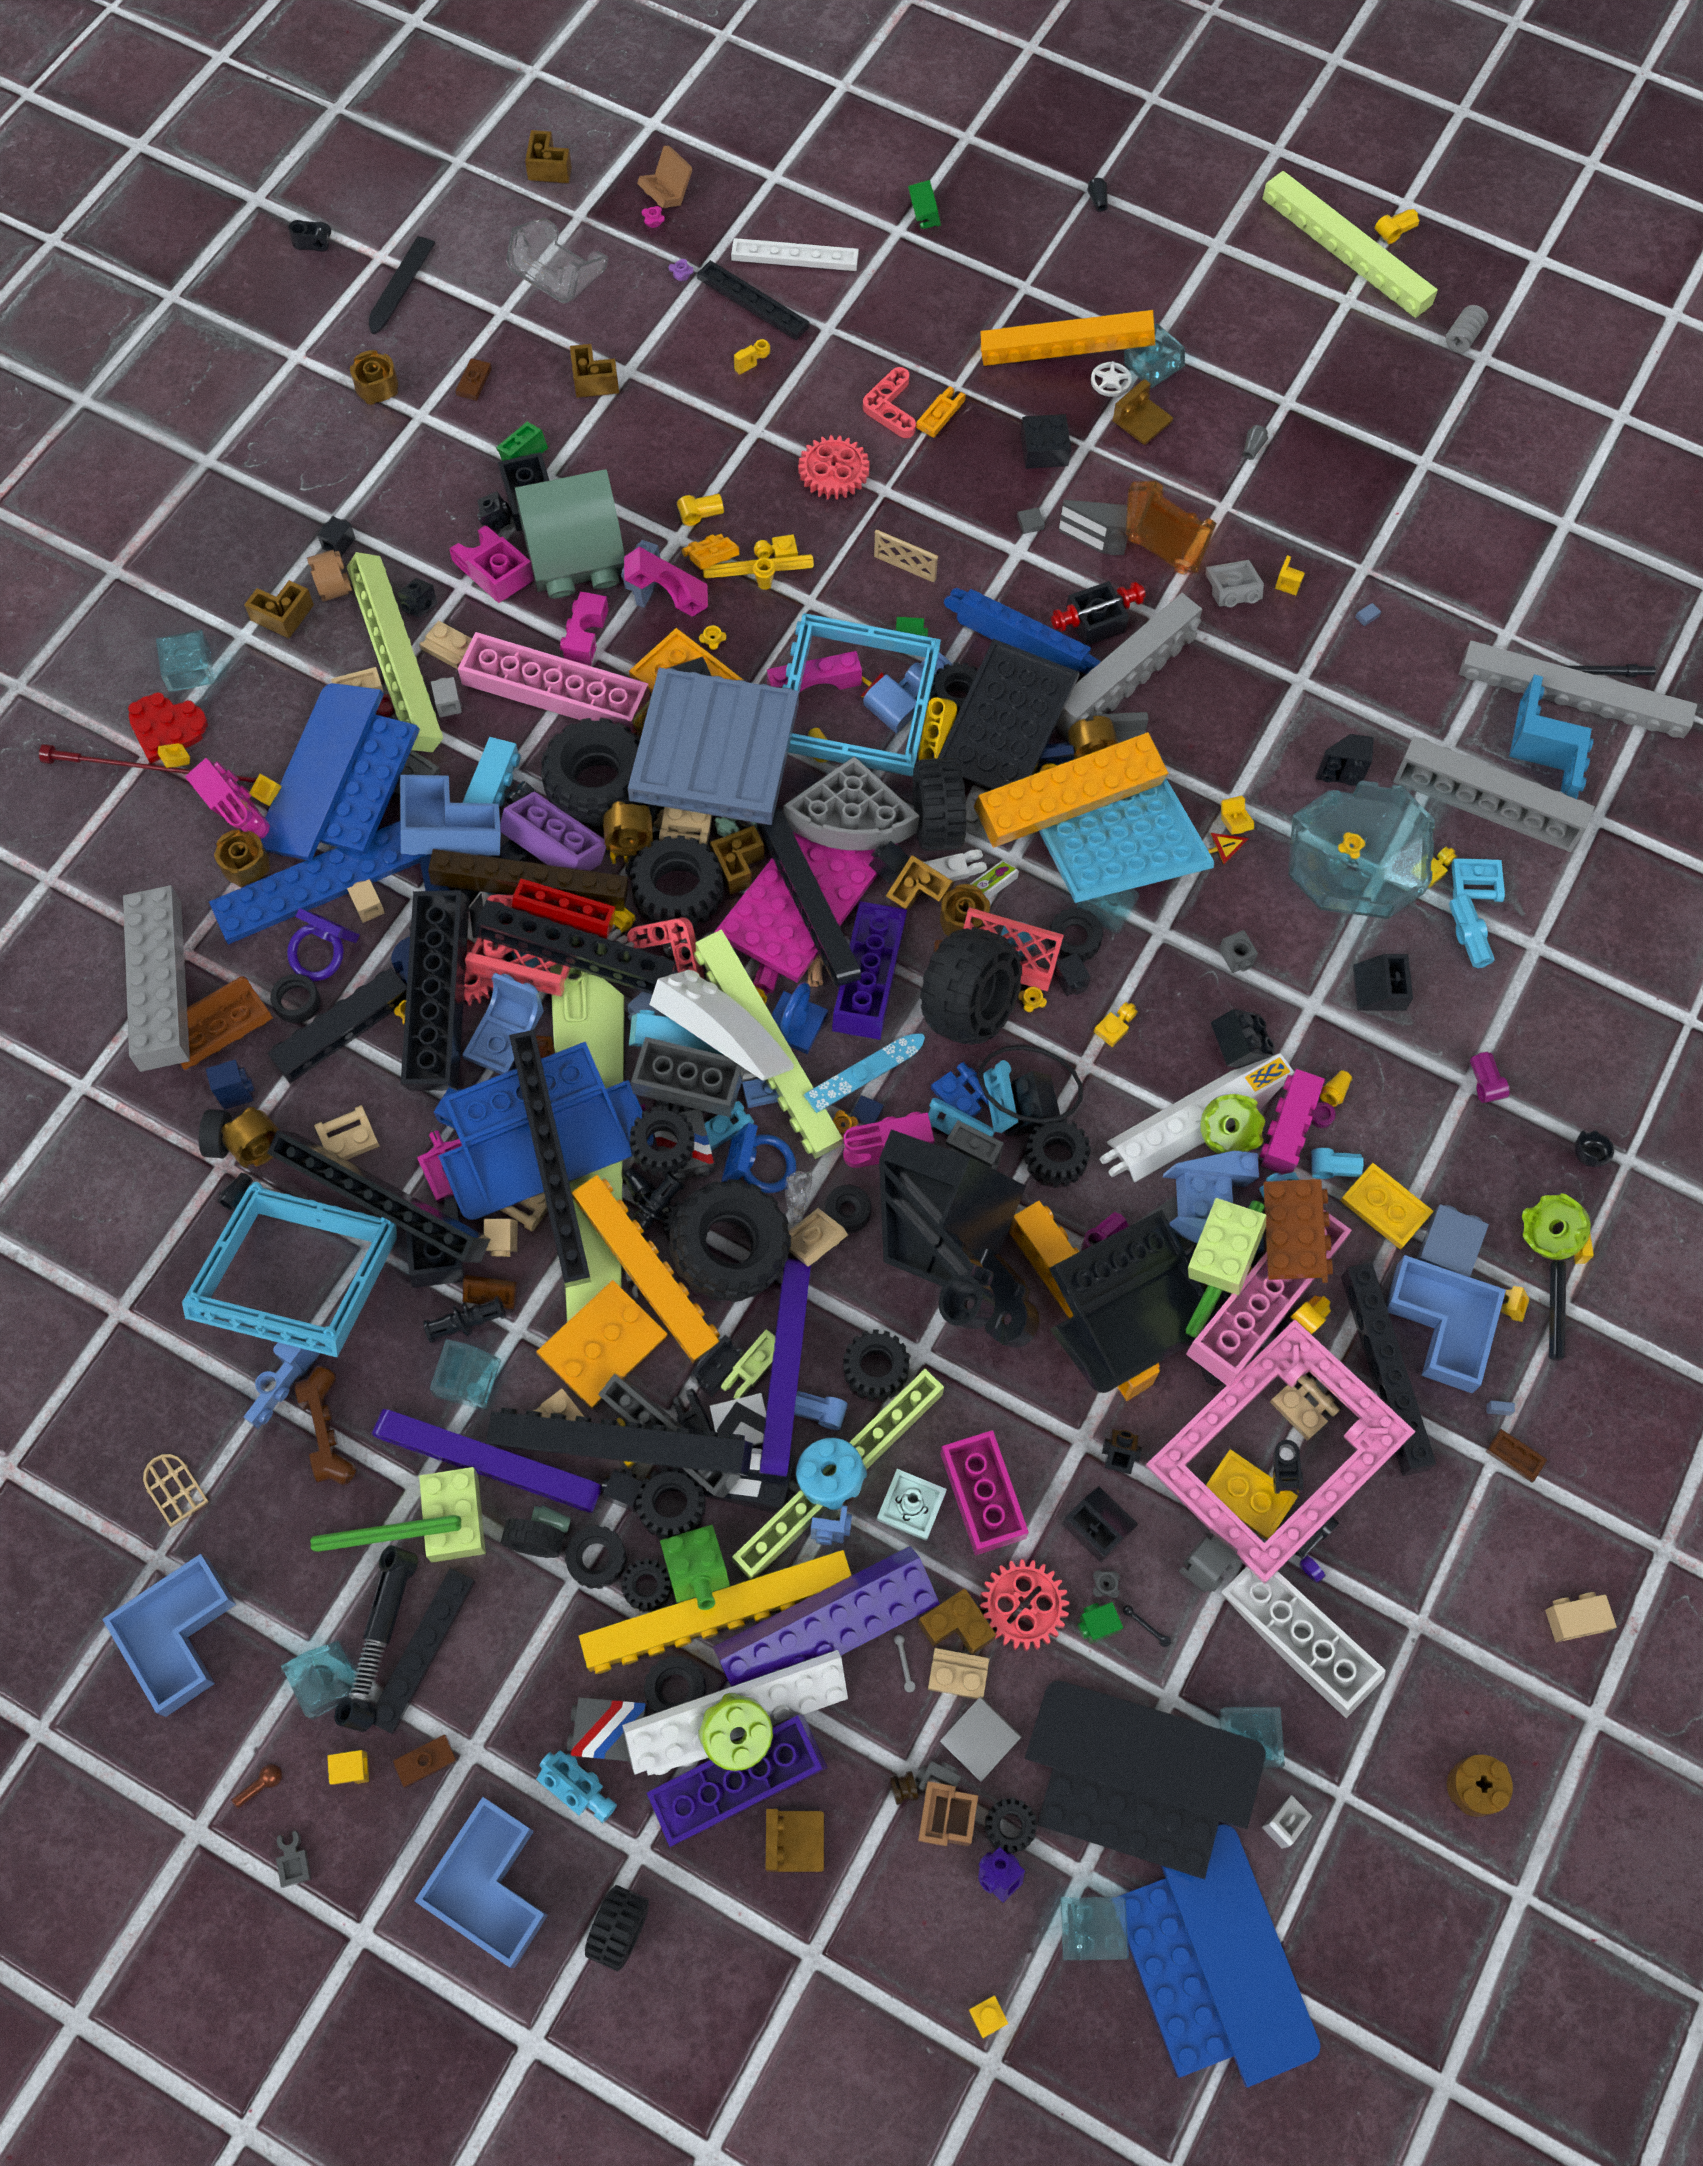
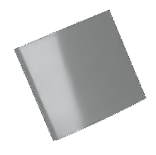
M980 1696L940 1742L981 1782L1022 1736Z

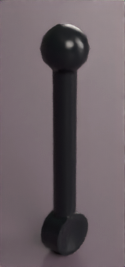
M1124 1606L1123 1613L1134 1618L1159 1640L1162 1647L1170 1645L1171 1640L1168 1636H1162L1134 1612L1132 1606Z

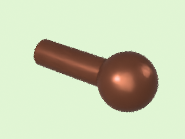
M274 1764L264 1766L259 1773V1778L231 1799L235 1807L239 1809L265 1787L273 1788L277 1786L282 1779L281 1769Z

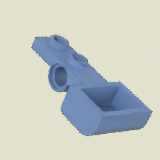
M940 652L935 674L939 668L944 669V665L948 663L952 666V663ZM925 660L921 663H914L906 672L905 678L899 683L886 674L864 696L863 705L896 734L913 719Z
M278 1342L273 1351L283 1362V1365L277 1373L266 1371L257 1377L255 1387L260 1395L244 1415V1418L257 1429L262 1424H266L272 1417V1410L278 1402H282L287 1397L289 1387L298 1375L303 1377L320 1353ZM273 1381L276 1382V1386L273 1390L268 1392L265 1391V1387L268 1383Z

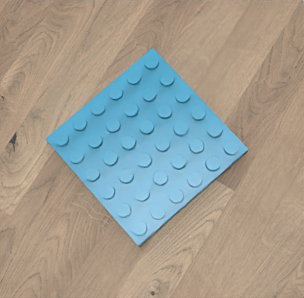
M1166 778L1159 786L1039 831L1075 903L1214 868L1213 858Z

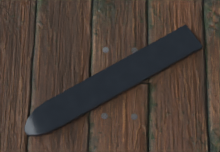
M417 236L371 311L369 328L372 334H376L386 325L435 245V241Z

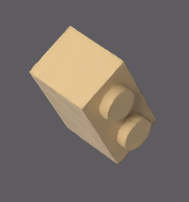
M484 1219V1236L491 1239L486 1251L491 1252V1256L510 1257V1252H517L518 1221L513 1219Z
M1595 1592L1579 1595L1580 1600L1570 1602L1569 1597L1552 1601L1553 1606L1545 1611L1555 1642L1604 1633L1617 1628L1607 1596H1596Z

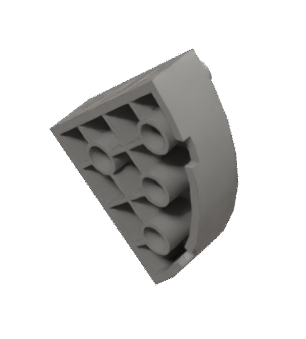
M856 757L851 758L786 803L783 810L790 828L795 833L812 842L842 850H873L880 844L884 847L889 841H892L894 844L902 842L917 833L920 817Z

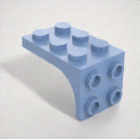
M494 973L492 976L493 994L489 1007L462 1056L467 1061L496 1073L504 1074L512 1071L515 1065L509 1035L534 1030L544 1010L536 987L529 983L521 984L516 982L507 974L499 975Z

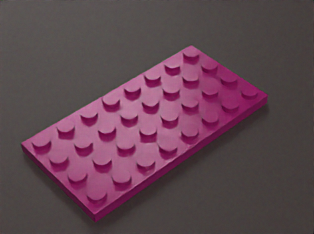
M793 831L840 927L878 876V873L868 865L874 858L871 854L875 849L842 850L830 848L812 842ZM772 858L715 932L722 929L732 947L798 983L819 955V952Z

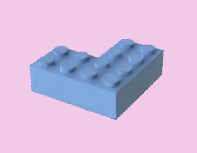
M400 775L401 854H432L433 849L473 855L500 856L499 804L450 803L449 776Z
M1404 1255L1396 1266L1386 1307L1388 1313L1434 1328L1421 1376L1469 1393H1473L1481 1386L1506 1290Z
M199 1554L102 1619L155 1712L164 1717H167L215 1684L188 1637L236 1605L212 1563L202 1554Z
M482 1797L416 1897L415 1902L508 1967L515 1968L548 1915L501 1882L534 1831Z

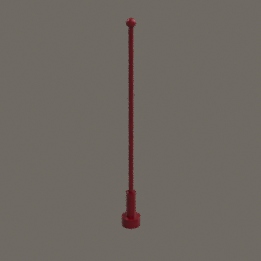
M42 744L39 750L40 762L53 764L54 760L78 763L88 761L188 774L192 771L189 769L166 768L165 766L81 756V753L58 751L54 745ZM237 776L239 779L238 781L255 783L257 779L251 777Z

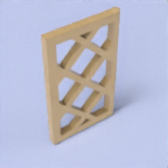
M875 530L874 557L931 582H935L938 555ZM881 538H884L890 541L891 543L886 544ZM895 547L900 555H895L890 548ZM902 547H905L911 550L912 552L907 553ZM884 550L889 556L880 553V551ZM916 556L921 564H916L911 557ZM923 556L932 559V561L928 562ZM905 559L910 565L903 563L900 560ZM926 568L931 574L924 572L921 569Z

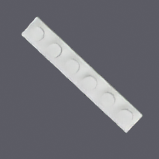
M734 238L731 258L732 261L856 271L859 249Z

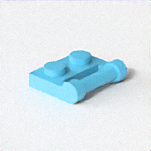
M1453 859L1451 863L1454 887L1453 899L1466 895L1470 896L1471 899H1494V902L1504 901L1505 890L1502 860ZM1463 884L1494 885V890L1464 889Z

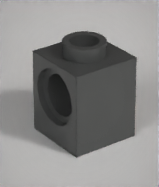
M1244 930L1223 938L1219 947V951L1232 973L1239 970L1244 972L1254 966L1258 953ZM1239 951L1243 953L1244 956H1239L1235 952Z

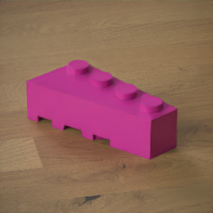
M1296 1069L1292 1076L1287 1075L1283 1089L1287 1090L1284 1098H1279L1275 1109L1279 1115L1276 1121H1271L1267 1132L1268 1135H1271L1268 1144H1263L1259 1155L1260 1158H1263L1262 1167L1282 1174L1294 1171L1300 1159L1298 1156L1306 1140L1304 1134L1307 1133L1313 1118L1311 1114L1316 1108L1325 1081L1324 1078Z

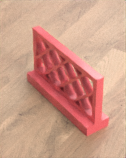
M969 907L963 929H972L974 927L971 922L972 917L982 919L985 926L979 929L989 930L996 934L998 933L994 929L995 926H1005L1009 932L1002 936L1006 939L1013 937L1018 945L1015 949L1017 951L1021 950L1027 958L1023 962L1020 961L1022 965L1020 983L1048 991L1064 935ZM1027 932L1032 937V940L1023 943L1017 934ZM1047 938L1057 942L1055 947L1046 950L1041 941ZM1036 943L1042 953L1032 957L1027 947ZM1045 957L1050 964V968L1039 967L1035 961Z
M479 937L472 951L468 952L465 958L469 974L492 979L494 973L499 975L507 974L516 982L521 984L529 983L536 987L537 991L562 997L564 992V983L570 967L561 965L563 969L560 975L550 973L548 968L558 963L552 961L544 963L543 959L539 957L537 959L541 965L534 968L527 967L524 962L536 956L526 954L521 957L517 950L506 947L505 954L513 951L517 959L511 962L503 961L502 958L495 959L479 955L478 953L484 945V939ZM492 942V950L496 951L494 942Z

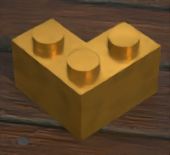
M531 130L525 159L528 180L569 183L572 169L569 148L554 147L551 131Z
M591 344L570 346L576 398L619 393L615 358L594 361Z
M289 580L277 596L256 588L244 606L252 622L289 639L312 609L314 603L307 588Z
M755 826L710 842L711 851L715 852L718 857V863L721 864L723 882L729 894L731 895L749 888L752 880L748 865L764 859V844Z
M912 855L886 897L903 908L910 910L921 891L942 903L943 896L951 890L955 882Z
M965 1588L919 1618L918 1625L933 1647L956 1632L971 1655L994 1641L996 1637L995 1632Z

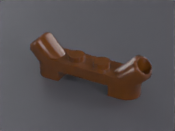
M319 1365L314 1367L307 1379L294 1383L298 1404L303 1410L311 1409L319 1446L318 1452L309 1454L311 1467L317 1483L332 1479L341 1485H345L353 1479L356 1467L354 1463L335 1453L334 1446L338 1445L334 1429L330 1430L329 1420H332V1413L329 1405H325L324 1398L336 1381V1377L331 1370Z

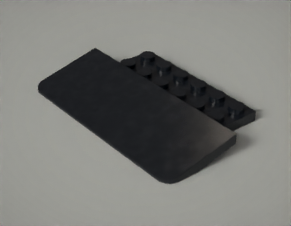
M1162 1210L1049 1268L1074 1315L1054 1326L1050 1331L1090 1386L1097 1392L1106 1393L1189 1346L1196 1339L1186 1333V1328L1208 1285L1189 1278L1188 1266L1194 1251L1186 1255ZM1222 1291L1204 1328L1230 1297L1229 1292Z
M1054 1681L1045 1690L1024 1759L1053 1768L1039 1816L1038 1826L1205 1880L1219 1822L1248 1830L1266 1752L1263 1745L1257 1740L1071 1683Z

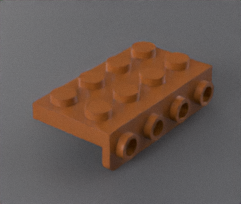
M241 976L187 1008L190 1061L180 1064L184 1070L195 1066L201 1060L213 1053L219 1052L223 1047L235 1040L241 1039L245 1034L273 1019L246 977Z
M1321 1179L1263 1182L1268 1280L1322 1278V1283H1328V1275L1333 1274L1332 1259L1326 1258V1251H1331L1330 1235H1325V1227H1330L1329 1212H1323V1204H1328L1327 1188L1322 1189Z

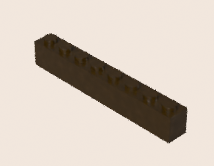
M438 849L432 850L428 868L432 885L514 895L520 878L614 906L615 911L624 912L628 893V876Z

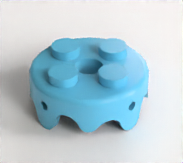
M825 1438L812 1443L803 1451L797 1463L796 1477L802 1492L811 1503L825 1506L830 1510H838L842 1507L845 1500L859 1495L863 1480L867 1477V1471L859 1452L851 1443L839 1438ZM835 1465L837 1469L833 1475H823V1470L826 1466Z

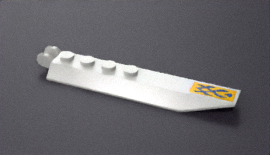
M1281 1053L1230 1071L1107 1141V1144L1114 1149L1104 1154L1100 1161L1102 1164H1106L1119 1157L1122 1162L1113 1166L1108 1173L1114 1177L1128 1170L1135 1183L1205 1143L1200 1130V1121L1205 1107L1213 1099L1224 1094L1248 1096L1258 1102L1256 1106L1258 1111H1260L1284 1085L1287 1075L1292 1076L1294 1071ZM1232 1118L1226 1121V1129L1228 1130L1235 1126V1121Z

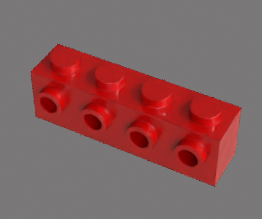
M520 878L512 897V908L524 910L529 914L541 918L545 917L562 925H570L577 930L594 933L605 939H608L614 924V906Z

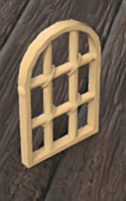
M163 1454L153 1458L147 1464L143 1475L147 1493L151 1495L171 1528L209 1503L189 1471L187 1464L179 1457ZM166 1458L178 1460L181 1466L173 1470ZM161 1459L169 1470V1474L162 1479L153 1467ZM185 1469L193 1482L186 1489L178 1478V1472ZM149 1470L156 1479V1483L150 1487L147 1481ZM171 1477L174 1478L180 1488V1493L174 1497L171 1496L164 1485L166 1484L165 1481ZM159 1485L167 1496V1501L160 1505L152 1492ZM195 1487L204 1499L197 1506L189 1495V1491ZM183 1495L192 1507L184 1515L176 1504L177 1499ZM172 1504L179 1515V1518L173 1522L170 1521L164 1511V1508Z

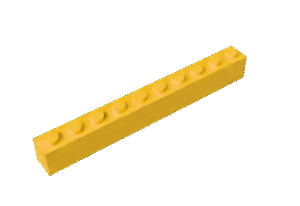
M844 1550L712 1592L715 1605L708 1610L699 1609L697 1598H693L579 1635L587 1668L590 1672L595 1671V1674H601L611 1670V1665L622 1662V1665L632 1664L638 1661V1656L647 1653L649 1657L664 1653V1648L675 1645L676 1648L687 1646L692 1643L691 1639L702 1636V1639H708L718 1635V1630L727 1627L729 1631L739 1629L745 1626V1621L755 1619V1622L766 1620L771 1617L770 1613L779 1610L782 1612L852 1576Z

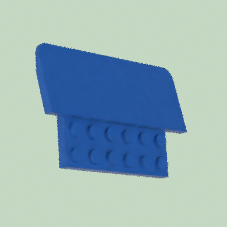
M336 683L328 684L322 689L280 783L282 787L272 801L265 817L270 828L267 835L260 840L267 852L312 861L319 843H324L367 855L420 731L419 727L415 724L375 715L384 695L381 689Z
M586 1041L542 1058V1066L568 1181H573L632 1157L630 1130L632 1126H635V1119L637 1117L642 1118L643 1111L636 1095L633 1094L629 1080L605 1088ZM517 1069L443 1097L462 1146L438 1155L459 1209L466 1219L476 1220L544 1192ZM653 1134L647 1140L650 1147L654 1141Z
M1225 1824L1218 1826L1205 1880L1161 1866L1165 1879L1111 1899L1177 2078L1234 2057L1243 2083L1248 2088L1307 2063L1318 2056L1320 2051L1318 2036L1234 1828Z

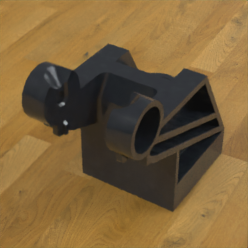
M891 1129L879 1158L883 1262L942 1286L938 1301L939 1311L943 1319L949 1324L966 1329H979L985 1326L986 1332L1002 1345L1012 1348L1025 1346L1037 1333L1039 1326L1038 1311L1027 1300L1031 1288L1027 1287L1024 1280L1004 1260L999 1252L1026 1185L971 1157ZM970 1299H973L974 1306L968 1309L967 1303ZM1010 1314L1011 1322L1006 1325L1004 1319Z

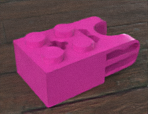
M483 526L477 530L480 546L467 548L457 543L449 548L452 561L498 603L534 581L531 561L504 537H499L488 526Z
M205 758L185 776L208 807L222 816L230 825L237 829L241 828L245 832H248L247 830L252 831L260 840L267 835L270 828L268 821L250 800L252 796L244 786L238 785L237 781L239 779L230 769L226 770L218 761L213 763L208 758Z
M913 1112L906 1117H887L880 1122L849 1128L843 1137L845 1145L843 1158L845 1163L852 1168L879 1164L880 1155L891 1129L934 1144L928 1113Z

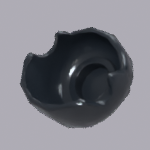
M1584 1130L1581 1131L1574 1144L1575 1155L1585 1166L1601 1167L1607 1165L1614 1156L1613 1143L1607 1136L1598 1133L1597 1130L1586 1133Z

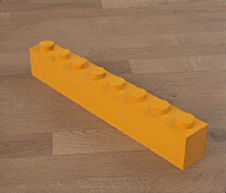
M1153 310L980 331L983 366L1155 345Z
M598 1175L594 1176L571 1192L573 1200L694 1364L708 1354L719 1342V1332L713 1324L707 1325L702 1317L705 1314L697 1303L692 1304L687 1298L689 1292L682 1282L677 1284L671 1275L674 1274V1271L666 1261L662 1263L657 1257L659 1251L651 1240L646 1242L641 1234L644 1231L636 1220L631 1221L626 1214L629 1212L626 1205L621 1199L616 1201L611 1192L614 1190L605 1178L601 1180Z

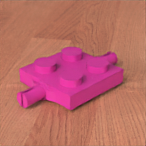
M436 1130L434 1132L438 1140L435 1139L433 1132L429 1134L434 1147L429 1152L417 1157L437 1203L444 1201L446 1196L454 1194L438 1155L461 1147L462 1144L460 1139L452 1142H443L440 1132Z

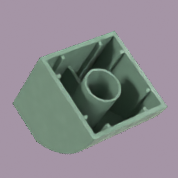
M607 469L515 488L518 512L538 592L547 590L549 598L555 599L574 594V584L592 581L594 589H605L620 583L618 575L622 574L625 554Z

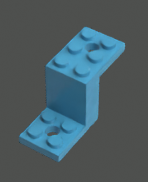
M1534 674L1520 699L1509 757L1564 770L1560 792L1577 799L1579 791L1582 792L1586 784V778L1583 775L1587 771L1590 758H1587V752H1590L1593 745V739L1590 738L1592 728L1539 716L1541 706L1538 705V701L1542 699L1545 687L1541 686L1543 676Z

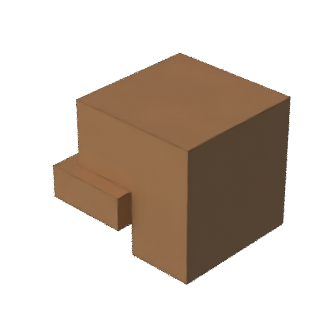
M928 1781L918 1842L947 1847V1843L969 1846L972 1843L978 1795L955 1792L956 1786Z

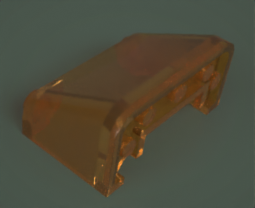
M1157 481L1132 482L1127 494L1125 534L1128 536V540L1132 543L1140 544L1173 566L1174 571L1179 574L1186 575L1187 572L1197 573L1217 523L1210 518L1200 521L1196 518L1197 514L1186 513L1162 496L1164 493L1162 491L1163 485Z

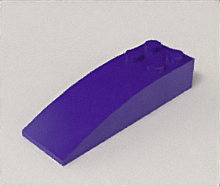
M860 901L849 947L859 965L861 980L839 987L833 1013V1032L881 1040L907 909Z
M797 1715L773 1728L770 1748L761 1761L745 1770L731 1771L725 1770L709 1760L647 1792V1795L668 1845L671 1847L828 1767L804 1715Z

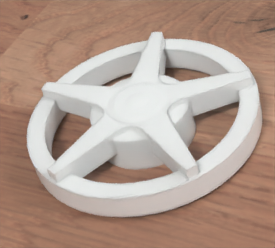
M1114 361L1102 363L1093 370L1091 384L1101 395L1108 397L1120 396L1130 388L1131 373L1126 367ZM1104 368H1110V371L1106 372L1100 370ZM1114 368L1121 370L1123 373H1117ZM1095 375L1103 378L1100 386L1095 382ZM1127 378L1128 383L1122 389L1119 382L1121 379ZM1103 388H1116L1118 391H1106Z

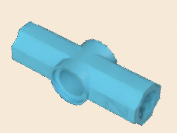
M1462 895L1451 900L1449 907L1456 922V936L1459 943L1465 945L1472 966L1478 969L1493 963L1495 958L1487 941V926L1483 919L1478 918L1471 897Z

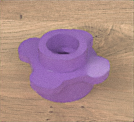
M680 259L675 264L669 265V271L673 272V277L678 281L687 280L690 274L694 272L693 267L687 264L686 259Z

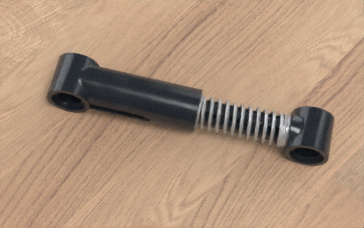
M393 1545L386 1547L379 1559V1568L382 1572L362 1637L366 1643H364L365 1647L362 1648L364 1652L361 1653V1656L363 1657L359 1658L361 1662L358 1665L360 1667L356 1669L358 1671L355 1673L357 1677L354 1678L356 1682L352 1683L354 1687L351 1688L349 1697L339 1702L334 1715L337 1725L359 1732L367 1731L374 1721L375 1709L369 1703L370 1697H372L369 1695V1692H373L370 1690L371 1687H374L372 1682H376L373 1678L377 1677L375 1672H379L376 1668L380 1667V1665L377 1664L382 1662L379 1660V1657H383L380 1655L381 1652H384L382 1647L390 1644L407 1581L413 1576L418 1566V1557L415 1553Z

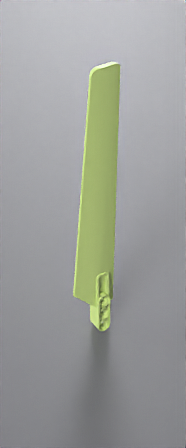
M561 965L551 966L550 973L560 975L563 968ZM570 968L564 983L565 989L562 997L552 995L554 1050L557 1053L586 1041L605 1088H609L624 1082L625 997L605 979ZM571 974L580 975L577 979L568 978ZM623 1160L569 1182L570 1190L573 1192L585 1182L598 1175L601 1180L605 1178L614 1190L611 1194L616 1201L622 1200ZM574 1200L573 1203L591 1282L565 1288L567 1322L612 1280L621 1287L622 1265Z

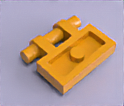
M713 534L709 535L705 540L691 542L687 547L681 549L683 556H689L690 560L700 569L709 568L714 564L740 555L739 547L728 537L724 538L722 534L716 536Z

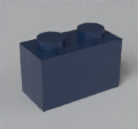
M236 1059L206 1068L211 1091L224 1110L254 1101L251 1093L255 1091L252 1078L248 1077L245 1067H240Z

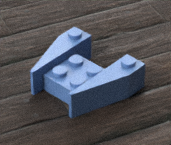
M1230 1151L1176 1163L1163 1173V1178L1176 1179L1178 1217L1169 1223L1174 1233L1198 1243L1215 1199L1219 1198L1233 1203L1232 1186L1246 1187L1259 1178L1258 1154ZM1263 1236L1255 1256L1264 1251Z

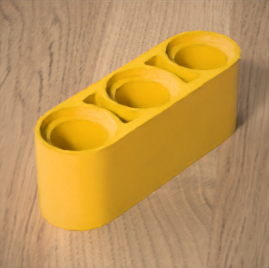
M938 697L929 701L919 746V761L932 759L933 752V759L938 758L956 720L957 706L954 701Z

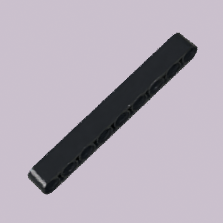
M776 807L772 825L756 824L820 957L836 987L861 980L859 965L781 808Z

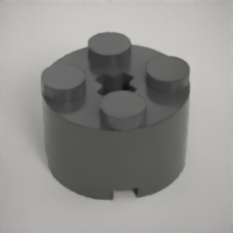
M1212 1528L1206 1533L1210 1538L1201 1539L1183 1562L1187 1568L1181 1567L1178 1570L1181 1575L1204 1593L1207 1591L1210 1593L1214 1592L1224 1580L1220 1575L1224 1570H1231L1240 1559V1556L1236 1554L1238 1549Z

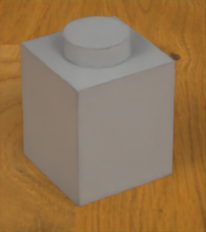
M454 677L432 681L431 685L439 717L462 713Z

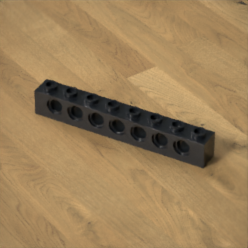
M486 900L476 922V937L652 995L658 978L674 973L675 961L667 957L657 956L643 949H635L623 945L621 942L599 937L594 933L577 930L570 925H562L548 918L529 914L524 910L510 908L500 902Z
M1373 1263L1348 1267L1341 1276V1280L1377 1395L1415 1431L1395 1452L1402 1475L1407 1476L1429 1471L1436 1465V1461Z

